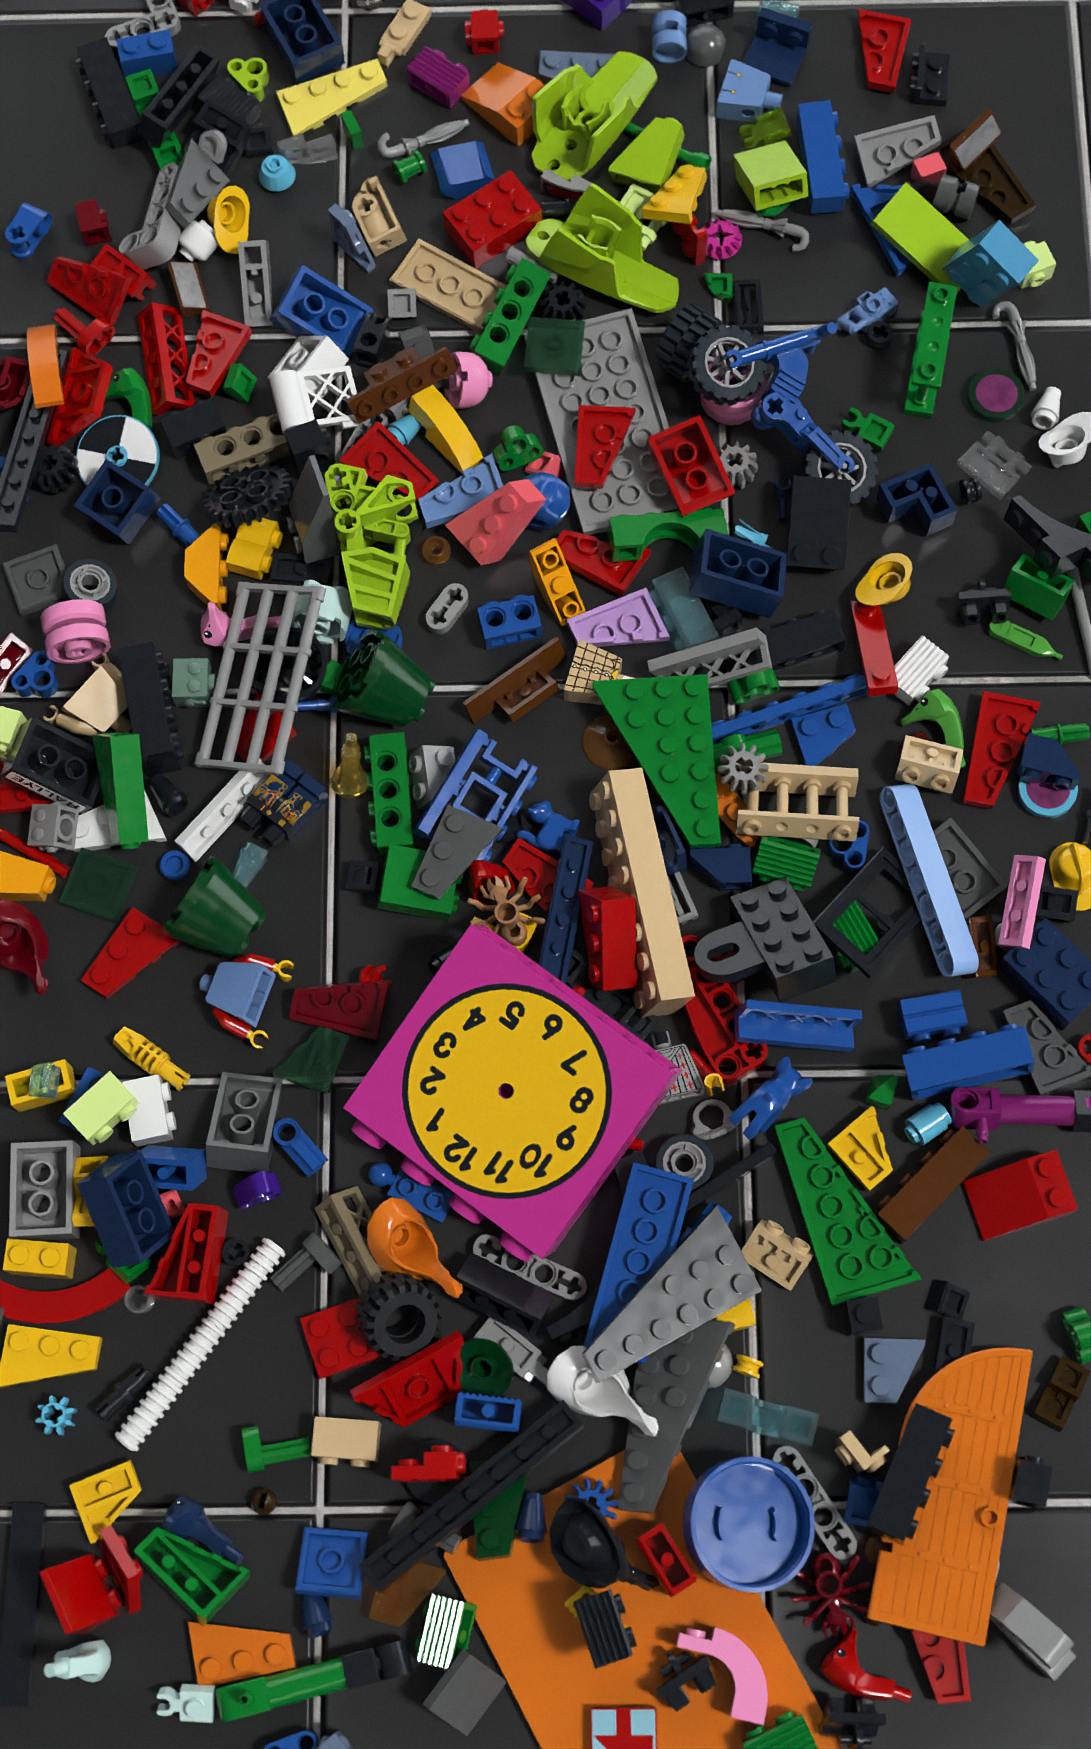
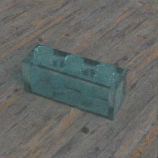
M683 566L652 579L651 591L649 592L655 607H659L663 614L661 619L667 632L671 631L675 638L673 643L677 652L720 639L700 598L689 594L690 579Z

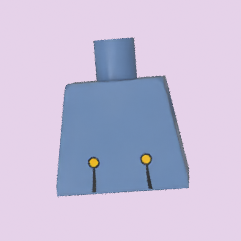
M731 59L717 101L716 118L758 122L764 108L780 110L783 95L769 91L771 81L769 74Z

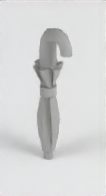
M468 119L443 123L435 126L424 135L415 137V139L401 138V144L391 148L386 146L387 140L390 139L389 134L386 132L378 141V150L386 158H395L405 153L408 157L418 147L443 142L470 124Z
M716 210L715 216L722 217L726 221L730 219L734 225L744 228L771 229L782 238H784V234L799 237L800 243L793 244L792 252L806 249L809 243L808 231L802 226L787 223L788 218L773 220L769 218L764 219L753 212L745 210Z
M1002 301L994 306L992 319L999 318L1000 311L1004 310L1007 312L1010 324L1006 325V328L1014 336L1015 345L1017 346V364L1026 384L1029 386V390L1034 391L1037 389L1035 384L1036 367L1034 357L1026 344L1024 335L1026 320L1021 321L1018 309L1014 304Z

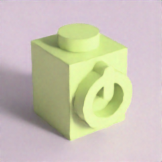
M1034 241L1024 243L1039 261L1020 282L1019 286L1021 289L1029 286L1037 287L1044 283L1045 280L1052 278L1056 262L1045 241L1038 244Z

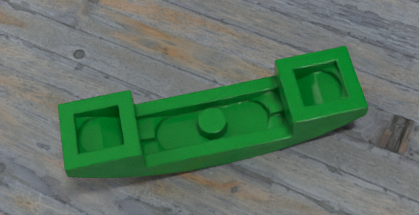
M151 68L125 77L140 120L142 113L159 93ZM174 131L161 148L149 141L160 170L169 163H175L179 166L184 154Z

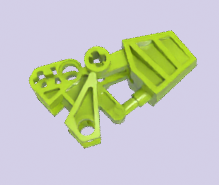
M344 464L330 465L329 469L325 472V482L329 493L337 537L340 541V551L356 625L394 631L410 582V570L405 555L406 545L411 541L410 530L407 524L418 519L412 482L386 475L379 485L374 488L365 486L368 477L365 469ZM336 474H340L342 483L336 484ZM398 487H404L408 489L409 494L407 497L393 495V491ZM340 499H346L347 508H341ZM406 506L412 509L411 513L406 517L397 515ZM378 541L394 544V551L390 554L370 546Z

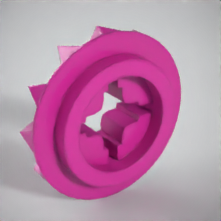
M717 218L715 221L706 222L703 227L708 233L706 255L713 259H727L735 255L742 244V235L738 225H733L730 219L722 221ZM718 231L725 237L722 246H720V242L716 238Z

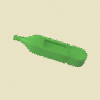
M990 621L988 633L993 638L1002 640L1004 643L1034 657L1062 659L1063 655L1056 653L1045 638L1014 623L1011 624L1009 621L1005 623Z

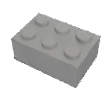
M65 1140L11 1143L9 1237L32 1241L80 1239V1227H73L72 1213L76 1199L72 1177L76 1158L80 1157V1146L76 1142Z

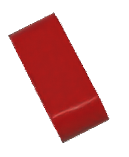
M485 860L474 861L468 867L470 878L467 880V887L472 899L478 900L483 905L492 902L491 899L484 898L480 890V886L483 885L486 893L490 894L487 889L488 879L495 885V876L502 880L506 888L504 876H508L511 889L508 891L507 896L515 891V885L507 869Z

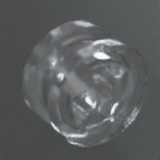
M143 1285L130 1287L124 1296L126 1308L136 1314L149 1312L155 1302L153 1297L143 1294L146 1289ZM138 1291H142V1295L147 1298L146 1304L141 1303V1308H136V1303L132 1302L133 1295L138 1296Z

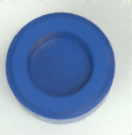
M173 850L167 852L161 858L160 870L166 879L178 882L189 875L191 863L183 852Z

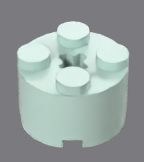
M314 580L304 581L303 586L326 588L324 602L320 606L313 636L321 644H333L334 639L340 638V642L343 641L347 634L353 610L349 590L342 586L330 587L321 585ZM298 595L291 627L303 630L311 596Z

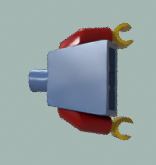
M249 953L233 959L232 962L220 963L214 976L209 974L202 976L199 987L201 991L207 992L206 1002L213 1006V1015L220 1025L241 1039L248 1038L255 1049L261 1050L263 1047L256 1045L254 1038L257 1035H263L268 1039V1036L264 1031L257 1030L254 1032L250 1028H256L276 977V974L273 972L277 973V977L281 981L288 982L292 979V976L283 974L281 969H294V965L289 960H283L278 964L275 963V959Z

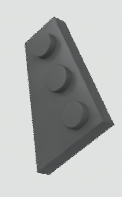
M447 805L411 887L440 900L474 860L485 851V848L495 837H498L503 828L451 805Z
M1031 1000L1001 1012L1006 1025L1017 1024V1027L1025 1026L1035 1061L1034 1072L1028 1075L1037 1095L1042 1096L1091 1077V1066L1087 1065L1079 1057L1075 1048L1061 1037L1055 1030L1056 1027Z

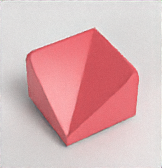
M939 152L914 160L910 173L911 180L940 183L947 168Z

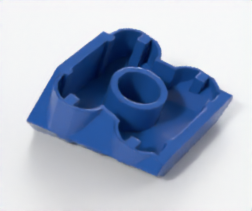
M471 141L438 148L431 153L440 194L445 198H452L454 200L466 198L495 180L482 142Z

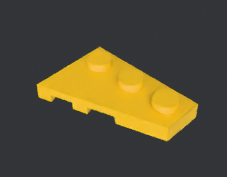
M693 165L681 166L641 208L643 219L691 224L693 219L692 211H696L697 197L702 194L707 179L706 169L694 167Z
M8 1324L0 1362V1388L97 1370L103 1338Z

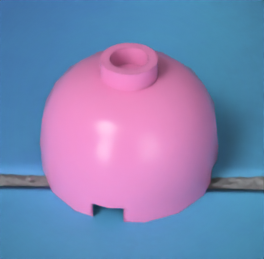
M452 352L450 354L458 370L443 379L448 380L449 389H444L446 400L453 408L474 407L485 398L488 389L492 386V373L488 371L486 364L478 355L469 352Z

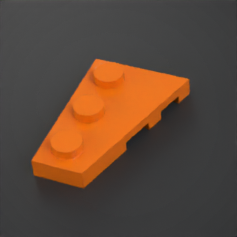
M188 1622L198 1685L214 1686L297 1667L291 1634L206 1624L203 1627L198 1622Z

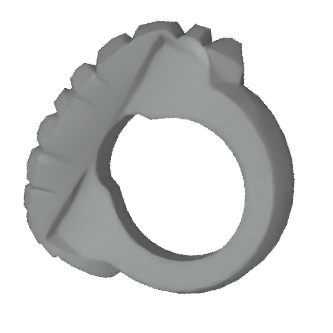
M719 1100L703 1101L695 1108L692 1114V1136L701 1140H707L723 1136L732 1131L737 1125L734 1126L728 1118L734 1111L730 1110L724 1102ZM707 1106L719 1107L724 1113L723 1125L716 1129H710L702 1124L699 1119L702 1109Z

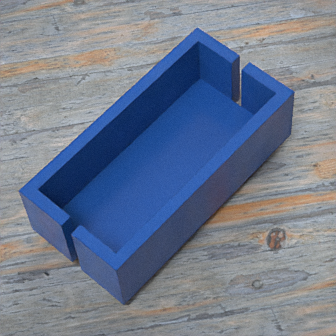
M1009 1024L1000 1027L999 1032L987 1035L986 1031H980L968 1035V1040L956 1042V1039L953 1038L937 1043L938 1047L927 1050L925 1046L908 1049V1054L902 1055L912 1100L917 1101L950 1093L959 1087H975L1033 1073L1035 1061L1025 1026L1017 1027V1024Z

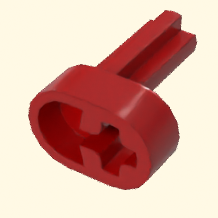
M58 308L55 311L56 315L53 317L54 321L77 340V346L92 356L100 352L112 340L115 334V328L104 318H97L86 327L65 308Z

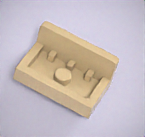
M850 1430L834 1441L837 1446L834 1452L845 1466L851 1464L857 1473L865 1470L869 1474L875 1471L887 1461L883 1455L890 1451L885 1445L869 1455Z

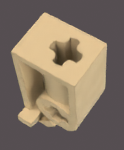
M377 176L366 179L362 184L361 190L353 200L352 208L374 255L378 256L406 242L407 239Z

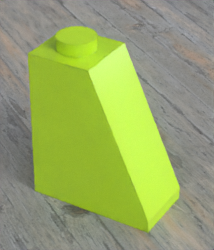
M656 117L610 165L608 171L612 182L631 186L634 183L655 194L669 180L685 137L682 124L674 118L666 117L662 119Z

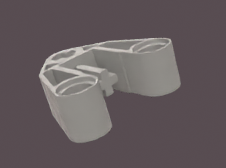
M1002 1582L995 1589L989 1618L1044 1675L1054 1682L1076 1658L1075 1654L1070 1650L1074 1643L1061 1629Z

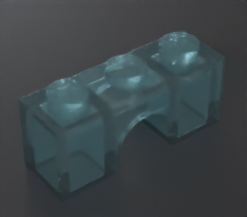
M725 1388L716 1423L809 1448L813 1444L819 1414L789 1405L782 1406L756 1398V1396Z

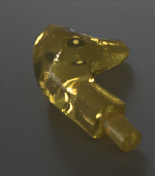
M355 733L346 734L345 744H343L341 750V763L334 771L332 777V790L340 797L347 799L358 798L367 790V776L360 764L361 752Z

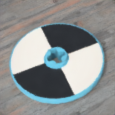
M113 415L100 419L86 430L78 444L76 458L79 462L77 465L80 471L79 475L86 486H88L106 459L148 486L157 472L160 453L154 434L145 424L133 417ZM120 451V453L124 457L123 460L118 459L116 464V462L112 459V456L118 455Z

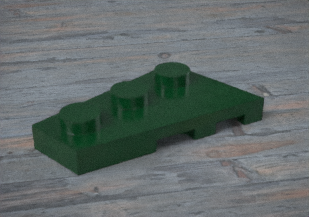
M489 1459L468 1462L469 1475ZM528 1474L473 1518L478 1561L511 1557Z

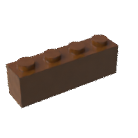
M963 1126L957 1132L951 1129L939 1141L943 1147L936 1154L930 1150L918 1163L922 1167L915 1176L909 1172L897 1184L901 1190L893 1198L888 1194L876 1206L880 1211L876 1215L877 1218L899 1243L903 1244L990 1153Z

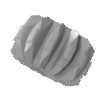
M738 441L734 442L733 447H730L725 442L722 449L716 448V451L733 488L734 485H738L743 489L745 482H753L754 474L758 471V464L756 463V454L749 453L750 447L748 444L740 448Z
M740 743L739 752L733 746H730L728 748L730 756L721 755L720 761L725 765L718 767V773L726 774L722 777L721 783L727 784L731 781V792H734L737 786H741L742 795L747 793L748 785L753 791H757L759 786L756 781L765 783L767 777L762 773L769 770V765L761 763L766 755L761 753L755 756L754 754L757 749L755 745L750 748L749 752L745 751V743ZM739 764L743 767L749 766L748 774L744 771L737 772Z

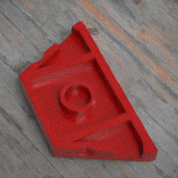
M76 347L71 349L62 383L64 404L56 405L47 439L48 444L60 446L100 418L104 408L107 389L110 385L113 370L111 365L88 353L82 352Z
M459 1330L353 1388L350 1390L353 1399L357 1403L362 1401L373 1408L374 1412L392 1418L393 1422L402 1427L410 1425L457 1398L461 1390L459 1376L462 1373L460 1351L461 1345H464L463 1337Z

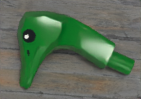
M121 369L115 373L110 381L105 401L110 399L128 400L132 408L133 418L141 421L151 430L152 408L148 388L143 378L135 369Z

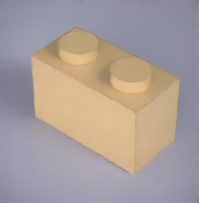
M315 1416L311 1456L319 1458L318 1464L338 1465V1459L351 1460L350 1466L369 1468L370 1462H378L381 1423L379 1421Z

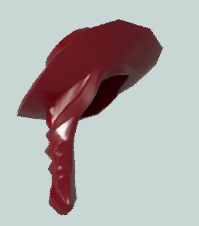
M0 898V966L11 973L27 975L33 984L34 992L43 996L50 987L49 981L44 977L42 965L49 955L48 937L40 920L23 904L6 898Z

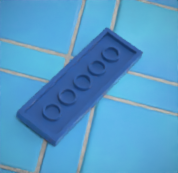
M633 1162L584 1348H587L601 1331L613 1321L627 1302L640 1291L645 1282L671 1253L676 1250L694 1182L693 1178ZM648 1356L637 1361V1363L645 1365Z

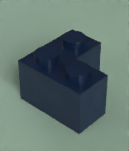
M932 463L879 485L876 501L888 523L914 512L927 536L953 525L957 508Z

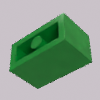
M1022 554L1011 569L1003 589L1011 588V599L1053 621L1064 606L1075 580L1064 574L1051 578L1033 561V558Z

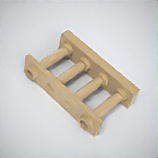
M763 763L769 765V770L762 773L767 777L765 783L756 781L759 786L757 791H753L749 785L747 786L746 810H738L736 834L856 841L859 817L848 816V797H855L858 768ZM739 764L738 773L744 771L748 774L749 766L743 767ZM759 791L777 792L776 812L758 811ZM788 793L806 794V814L788 813ZM818 795L836 796V816L818 814Z

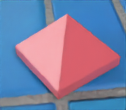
M172 1189L159 1194L169 1219L183 1215L185 1207L177 1190Z

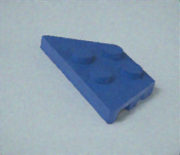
M853 184L850 189L853 198L897 276L901 275L911 264V261L870 223L903 185L896 187L877 185L876 188H860V184Z

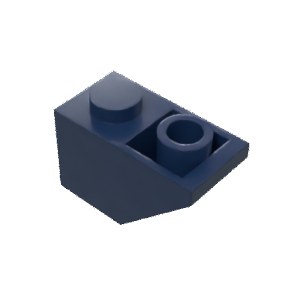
M1028 733L1023 743L1016 776L1023 777V780L1030 783L1043 782L1051 784L1057 790H1074L1081 775L1058 740Z
M729 844L725 848L690 849L689 864L719 891L750 890L752 883L750 847L743 848L741 844Z

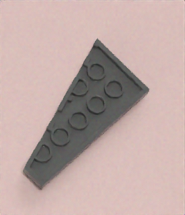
M708 1321L649 1354L645 1365L637 1363L632 1398L645 1414L657 1419L659 1430L656 1436L645 1435L636 1424L629 1420L618 1503L619 1510L653 1514L668 1480L667 1473L674 1457L679 1455L682 1448L680 1443L687 1428L690 1429L710 1384L709 1378L716 1362L719 1363L724 1352L722 1348L728 1334L731 1335L735 1324L732 1322Z

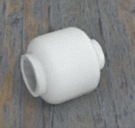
M202 219L200 222L192 221L179 236L178 243L182 246L179 252L191 262L195 258L201 262L206 261L218 247L214 229Z

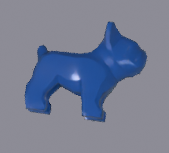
M788 1056L783 1057L778 1062L775 1073L771 1077L772 1079L758 1086L728 1118L736 1126L748 1113L756 1111V1117L742 1133L749 1140L753 1139L759 1131L765 1133L782 1114L790 1098H795L799 1093L806 1091L813 1083L812 1078L802 1077L797 1070L791 1067V1060Z

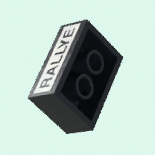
M34 716L21 725L0 777L51 802H60L64 806L79 809V815L92 808L101 786L95 748Z

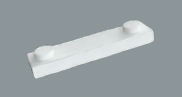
M259 758L258 764L265 765V763ZM239 771L176 838L175 843L190 859L197 862L248 806L246 799L254 793L256 788L270 774Z

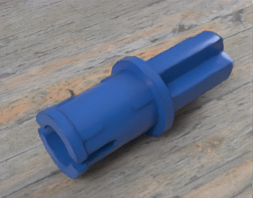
M163 504L157 510L156 514L172 530V536L178 537L187 547L201 536L193 529L188 519L183 520L168 504Z

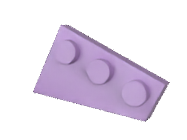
M647 588L567 619V625L576 645H578L579 640L596 647L670 640V636Z

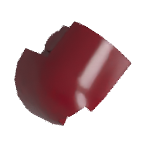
M7 356L6 360L0 359V411H7L19 405L23 400L31 380L29 361Z

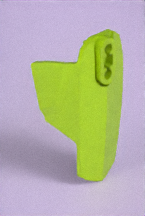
M618 51L592 78L578 64L560 72L533 96V131L537 138L536 146L532 152L535 169L542 174L548 169L569 182L575 174L581 177L587 173L615 142L658 80L654 67L646 59L636 54ZM559 164V168L557 170H551L552 168L557 167Z
M591 183L581 195L566 221L551 218L539 221L526 238V250L531 256L553 271L584 286L654 313L665 312L676 306L679 294L678 279L643 260L641 222L637 220L633 212L594 183Z

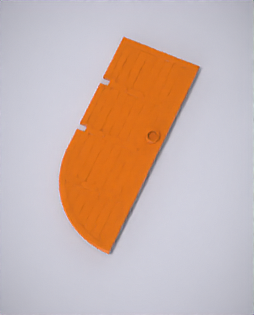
M1006 1347L991 1348L960 1357L934 1374L914 1398L905 1416L899 1443L916 1403L952 1418L949 1428L954 1429L955 1432L949 1447L942 1446L937 1458L943 1460L937 1478L935 1479L930 1476L925 1487L931 1490L924 1509L918 1507L913 1519L919 1521L913 1539L905 1538L902 1546L885 1537L881 1538V1541L893 1544L892 1551L890 1553L879 1550L867 1619L985 1647L1033 1350Z

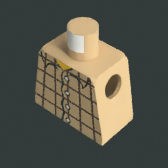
M579 640L565 684L564 700L603 705L597 694L593 692V681L633 679L634 677L620 674L622 669V659Z

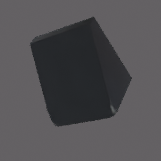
M935 1279L932 1282L924 1308L945 1317L962 1320L971 1292L951 1282Z

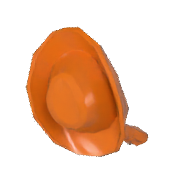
M390 1198L378 1206L367 1225L368 1248L376 1264L391 1277L393 1272H399L402 1276L405 1273L410 1274L419 1281L424 1279L432 1280L441 1286L447 1294L458 1298L463 1292L462 1284L453 1279L449 1271L438 1260V1247L422 1215L403 1198Z

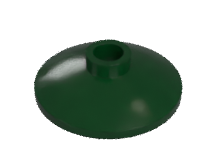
M484 1338L470 1339L464 1342V1345H461L462 1373L459 1376L461 1386L469 1393H475L476 1396L481 1394L483 1397L488 1395L490 1398L493 1395L497 1397L504 1393L510 1386L514 1375L513 1364L508 1353L496 1342ZM483 1361H486L490 1366H486Z

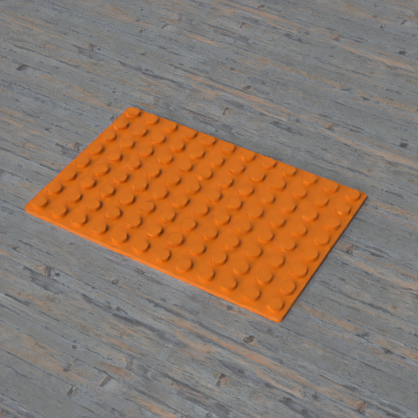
M625 1450L543 1495V1508L547 1526L544 1542L518 1541V1533H516L511 1557L478 1561L474 1534L461 1541L453 1555L447 1551L444 1552V1558L466 1602L477 1605L478 1609L475 1611V1619L541 1749H591L590 1708L656 1707L657 1749H743L741 1741L747 1739L744 1733L760 1724L729 1716L734 1689L733 1679L729 1669L719 1658L676 1646L678 1632L686 1634L687 1627L706 1632L705 1639L711 1640L713 1627L722 1629L740 1639L752 1651L762 1668L767 1685V1709L763 1725L765 1730L776 1725V1717L792 1710L794 1715L799 1713L803 1715L818 1749H843L838 1743L836 1736L819 1735L818 1725L824 1719V1713L758 1592H740L721 1587L707 1578L692 1560L684 1539L683 1513L687 1497L697 1480L681 1451L678 1457L675 1456L667 1473L668 1480L653 1514L625 1512L619 1510L618 1506L607 1507V1511L617 1514L616 1520L610 1519L607 1516L605 1518L624 1543L626 1557L633 1567L640 1569L646 1574L654 1575L658 1579L635 1540L662 1523L665 1524L664 1529L669 1530L668 1535L672 1536L671 1541L676 1542L675 1547H679V1553H683L682 1558L687 1559L686 1564L690 1565L689 1570L694 1571L693 1576L697 1577L695 1583L672 1598L669 1597L660 1580L659 1586L649 1591L642 1589L636 1584L619 1580L603 1589L593 1588L597 1593L609 1589L612 1590L613 1595L620 1593L626 1613L620 1615L622 1623L626 1628L631 1626L637 1643L636 1647L631 1648L633 1653L631 1657L595 1669L581 1624L578 1623V1618H574V1613L569 1612V1607H565V1602L583 1586L565 1574L551 1553L549 1532L556 1510L566 1501V1494L575 1498L578 1497L572 1486L577 1484L582 1492L586 1491L585 1479L590 1480L591 1490H595L598 1480L603 1481L600 1490L601 1494L608 1488L613 1489V1493L606 1498V1502L617 1500L619 1503ZM589 1498L588 1503L600 1511V1508L596 1506L597 1500ZM671 1650L675 1658L684 1651H687L691 1660L681 1666L683 1670L703 1656L707 1657L711 1664L709 1669L716 1682L714 1687L701 1694L692 1679L681 1687L691 1702L677 1712L668 1704L665 1698L661 1699L656 1691L657 1687L677 1675L676 1671H673L664 1678L659 1668L669 1662L665 1655V1652Z

